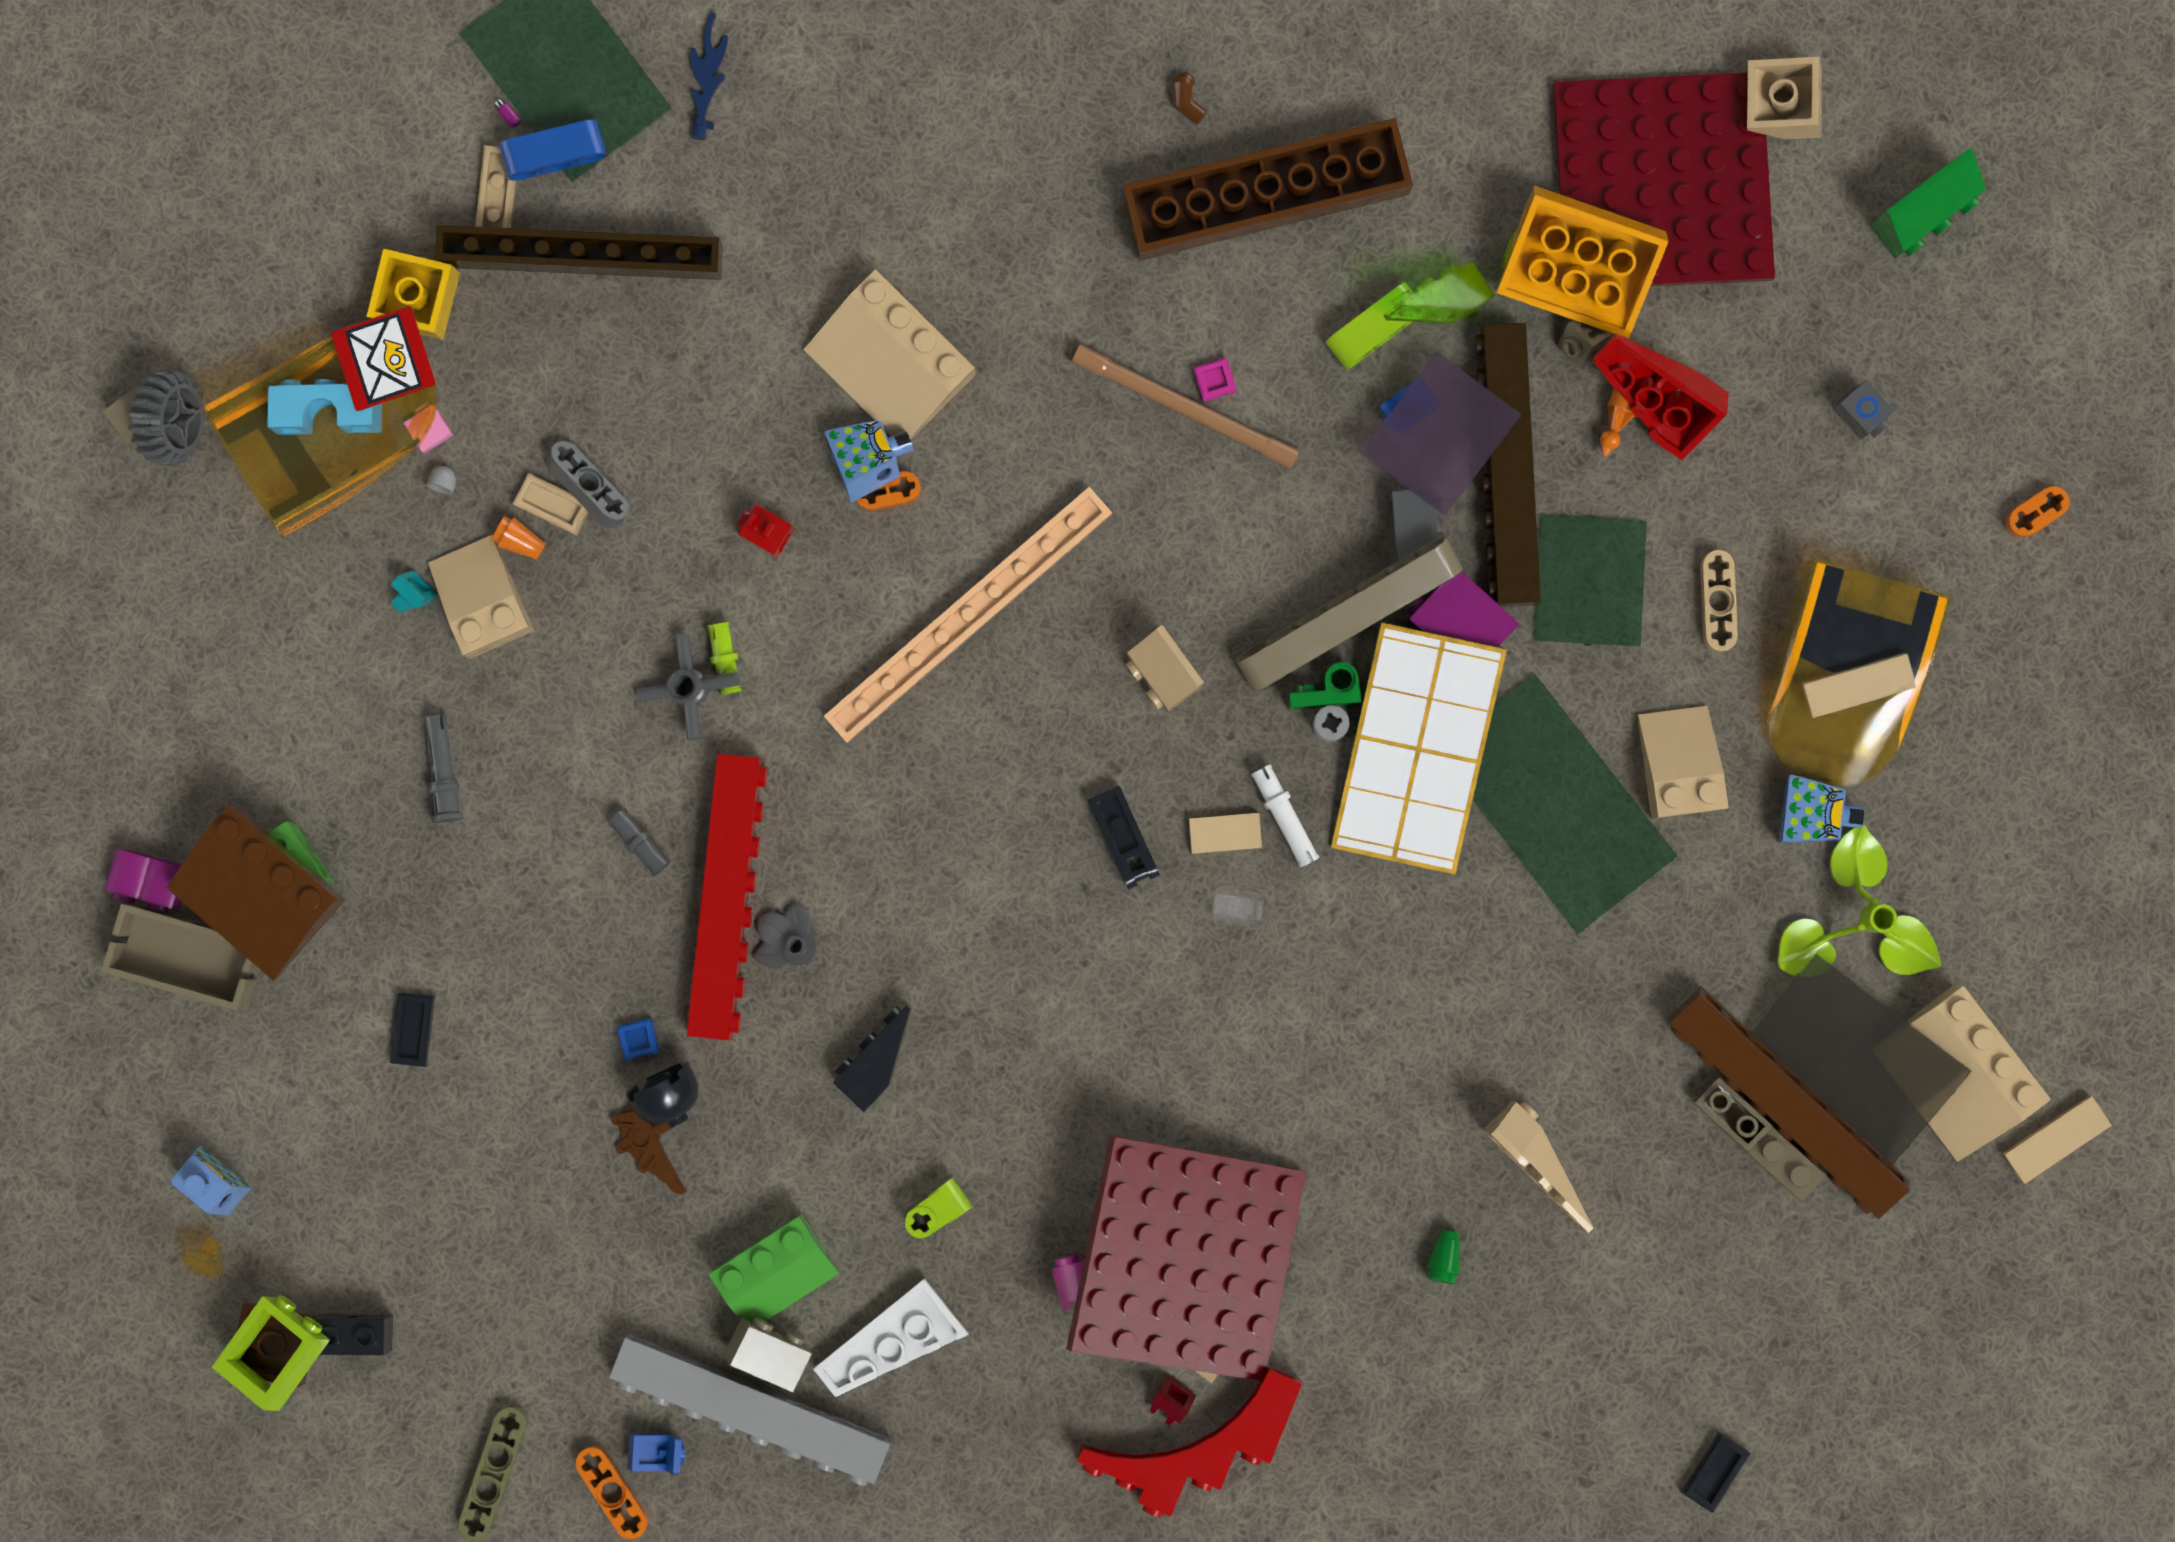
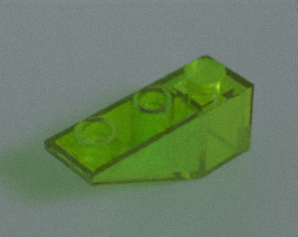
M1473 261L1460 268L1455 263L1439 274V280L1436 281L1432 276L1415 288L1417 292L1411 294L1409 290H1406L1391 301L1394 307L1384 315V318L1389 321L1455 324L1478 311L1495 297V294Z

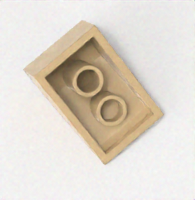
M493 535L428 562L449 625L462 655L469 659L534 631L505 561L497 547L498 545L491 540Z
M1708 706L1637 715L1651 819L1728 809L1724 772Z

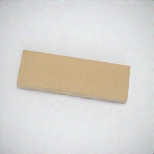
M484 145L475 227L512 228L517 181L508 180L500 148L497 146Z
M1907 653L1801 683L1812 718L1917 688Z
M2088 1095L2003 1152L2002 1156L2020 1183L2026 1184L2112 1125L2093 1096Z

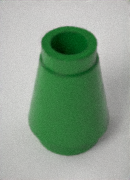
M1446 1230L1439 1231V1236L1425 1267L1428 1270L1427 1279L1440 1283L1455 1284L1456 1276H1460L1459 1240L1461 1234Z

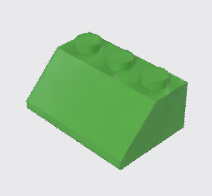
M802 1213L717 1267L708 1275L740 1320L745 1318L753 1322L755 1317L764 1321L770 1319L840 1274Z

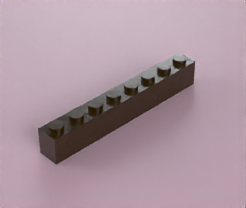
M436 225L435 261L451 264L456 269L722 280L723 244L719 237Z
M1526 322L1484 324L1480 334L1475 335L1474 347L1475 355L1481 356L1482 369H1477L1476 385L1477 390H1483L1484 404L1478 405L1479 425H1485V439H1480L1481 460H1487V473L1482 474L1483 495L1488 494L1489 508H1484L1483 521L1484 528L1490 529L1491 543H1486L1485 558L1486 564H1492L1493 578L1487 579V595L1494 599L1500 607L1536 606L1541 602Z

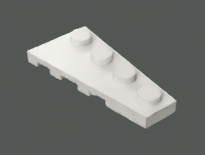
M924 1278L815 1366L813 1370L833 1395L837 1397L886 1372L897 1369L925 1354H929L948 1343L959 1340L969 1335V1332Z

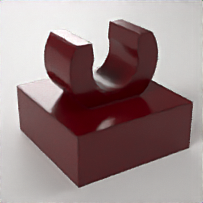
M1167 1375L1151 1401L1150 1412L1154 1414L1157 1409H1160L1168 1415L1165 1421L1167 1425L1172 1424L1174 1421L1180 1424L1188 1414L1196 1395Z

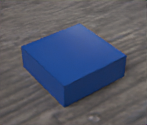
M652 1018L617 1026L625 1061L660 1053Z

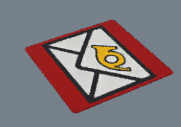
M410 306L343 328L331 334L356 411L370 408L436 384Z

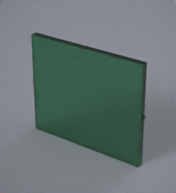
M1541 516L1539 551L1541 602L1537 604L1535 641L1579 643L1585 646L1597 644L1641 647L1647 521L1598 519L1596 516L1590 518Z

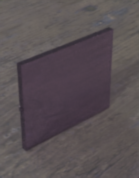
M1436 352L1360 454L1397 480L1401 487L1408 488L1442 515L1446 516L1521 414L1482 386L1480 381L1474 380Z

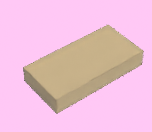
M530 473L527 474L513 502V505L576 536L589 513L571 493Z
M1259 813L1189 819L1192 854L1262 848Z

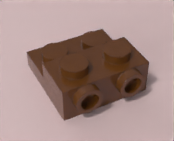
M243 1303L238 1329L256 1306L255 1303ZM297 1312L303 1318L305 1316L312 1319L316 1317V1315ZM271 1315L240 1360L265 1381L273 1383L303 1340ZM307 1373L298 1384V1388L306 1383Z

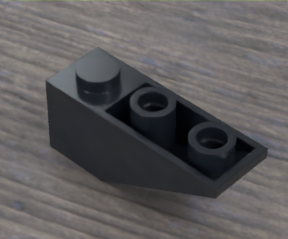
M906 1005L903 1009L896 1006L883 1019L887 1026L881 1033L877 1035L872 1031L858 1046L863 1052L854 1061L848 1057L834 1071L838 1078L833 1084L863 1112L891 1084L912 1010L909 1005Z

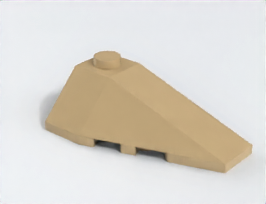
M1511 1101L1482 1131L1579 1227L1589 1233L1593 1226L1543 1128L1535 1121L1539 1115L1525 1101L1521 1105Z

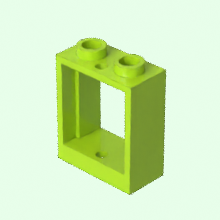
M278 1295V1297H261L212 1366L216 1372L264 1411H280L330 1341L329 1338L321 1333L323 1327L318 1322L307 1316L301 1317L294 1311L297 1306L282 1295ZM271 1315L303 1340L272 1385L240 1360Z

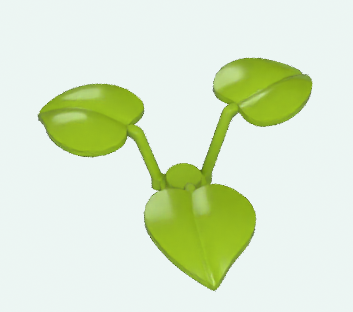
M1865 825L1862 828L1854 827L1846 832L1838 840L1831 853L1830 872L1834 881L1839 886L1850 887L1855 885L1856 892L1869 902V905L1861 910L1859 924L1832 931L1825 935L1822 926L1815 920L1798 919L1790 923L1783 931L1779 942L1777 957L1779 969L1787 974L1799 977L1821 974L1833 964L1836 958L1835 949L1828 940L1864 930L1869 933H1882L1886 936L1880 942L1878 952L1882 964L1890 972L1899 975H1912L1925 970L1939 968L1941 966L1939 952L1927 928L1914 917L1897 916L1891 906L1879 904L1877 898H1873L1862 888V886L1872 887L1877 885L1886 875L1887 858L1882 846L1870 834Z

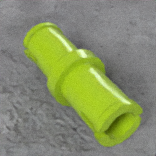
M729 622L707 626L713 657H710L711 665L715 664L717 675L737 672L736 660H739L738 653H734ZM740 685L719 689V695L741 692L742 690Z

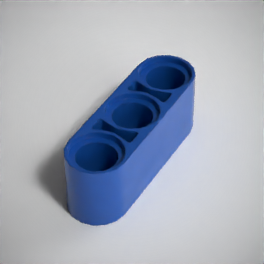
M585 120L511 138L499 144L506 175L510 181L524 180L593 163L607 156L597 120Z

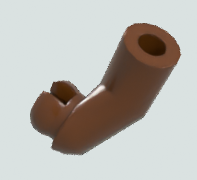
M1183 72L1172 80V104L1175 109L1198 125L1207 114V110L1193 100L1192 88L1195 84L1194 77L1187 72Z

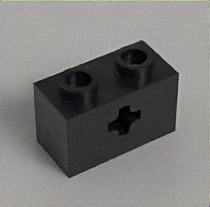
M321 1314L313 1318L323 1327L321 1333L330 1339L320 1355H385L392 1351L393 1315Z

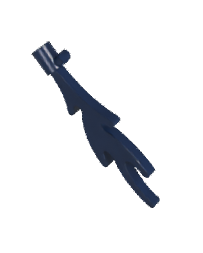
M715 13L710 14L705 28V58L700 59L696 49H691L693 73L699 86L704 91L703 94H698L695 89L691 90V95L695 100L697 108V119L693 121L691 137L695 140H705L706 129L714 130V123L706 122L705 117L712 97L725 80L724 74H720L716 78L713 77L723 61L728 44V36L723 35L717 49L712 47L711 33L716 18Z

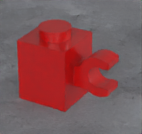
M755 504L752 511L746 509L737 524V527L741 529L738 535L743 540L776 559L780 556L795 530L793 525Z

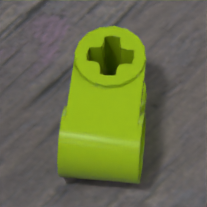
M951 1178L927 1196L928 1198L909 1211L905 1218V1227L911 1236L926 1238L944 1225H948L971 1209L973 1205L955 1179ZM917 1212L921 1216L928 1214L931 1218L927 1223L929 1229L925 1232L922 1228L915 1230L912 1226L916 1221L913 1215Z

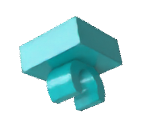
M412 570L398 575L391 584L399 593L391 602V605L400 613H403L406 609L409 611L413 607L418 609L431 604L439 593L416 571Z

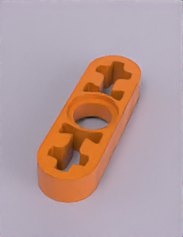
M598 1445L587 1446L576 1458V1469L617 1533L628 1540L639 1538L649 1524L646 1510L608 1452ZM588 1453L592 1457L598 1455L601 1458L598 1468L602 1474L608 1469L612 1473V1475L603 1478L598 1485L593 1481L599 1477L597 1471L593 1467L587 1469L584 1466L588 1460L586 1456ZM609 1482L617 1483L622 1489V1497L616 1502H610L603 1496V1487ZM627 1499L631 1502V1505L625 1508L631 1517L636 1515L640 1517V1521L637 1524L639 1530L635 1531L633 1527L628 1529L624 1527L623 1524L627 1518L622 1510L617 1515L613 1512L614 1509L621 1507Z

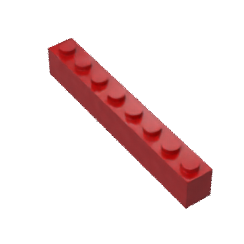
M717 754L687 1036L729 1041L733 1040V1033L739 1034L741 1013L736 1012L737 998H743L745 990V977H739L741 963H747L749 942H743L745 928H751L753 907H747L748 893L755 892L757 873L751 871L752 857L758 858L760 851V837L755 836L756 822L762 823L764 814V802L759 801L760 787L766 788L768 767L762 766L763 760L760 758Z

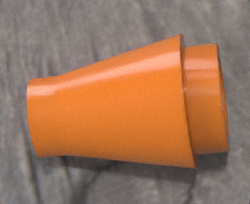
M507 516L502 518L491 539L498 544V548L530 557L536 561L547 543L537 537L515 517L510 519Z

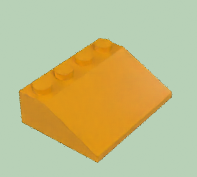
M1534 185L1521 216L1496 292L1613 334L1617 333L1629 339L1669 242L1666 231Z

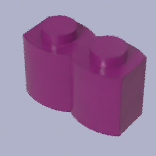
M116 849L105 890L114 892L113 899L134 904L135 899H140L148 902L147 909L168 913L169 908H180L182 902L166 888L181 867V864L127 849Z

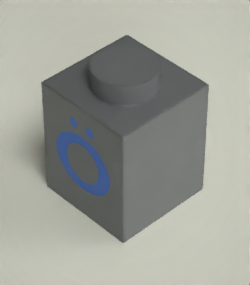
M1867 380L1857 386L1833 408L1860 439L1869 434L1874 438L1890 425L1887 418L1894 412Z

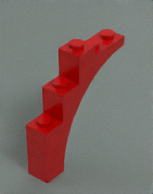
M1268 1366L1263 1381H1259L1254 1392L1241 1408L1215 1431L1193 1443L1164 1452L1145 1454L1109 1452L1082 1444L1077 1456V1462L1083 1464L1081 1469L1091 1475L1101 1477L1102 1473L1116 1478L1114 1483L1120 1487L1134 1491L1135 1487L1141 1488L1138 1495V1503L1143 1505L1142 1510L1158 1518H1162L1163 1513L1172 1516L1187 1477L1192 1478V1485L1205 1491L1211 1492L1212 1487L1221 1490L1237 1450L1242 1452L1240 1457L1256 1465H1260L1261 1461L1271 1463L1302 1382L1296 1377Z

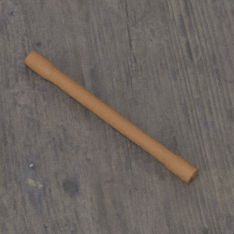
M1079 345L1072 359L1073 364L1123 385L1260 452L1264 457L1289 469H1292L1300 453V450L1273 437H1267L1117 364L1107 356L1085 345Z

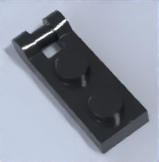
M1120 785L1088 799V803L1127 889L1138 886L1136 882L1147 877L1151 880L1160 876ZM1139 855L1143 864L1130 869L1127 859Z

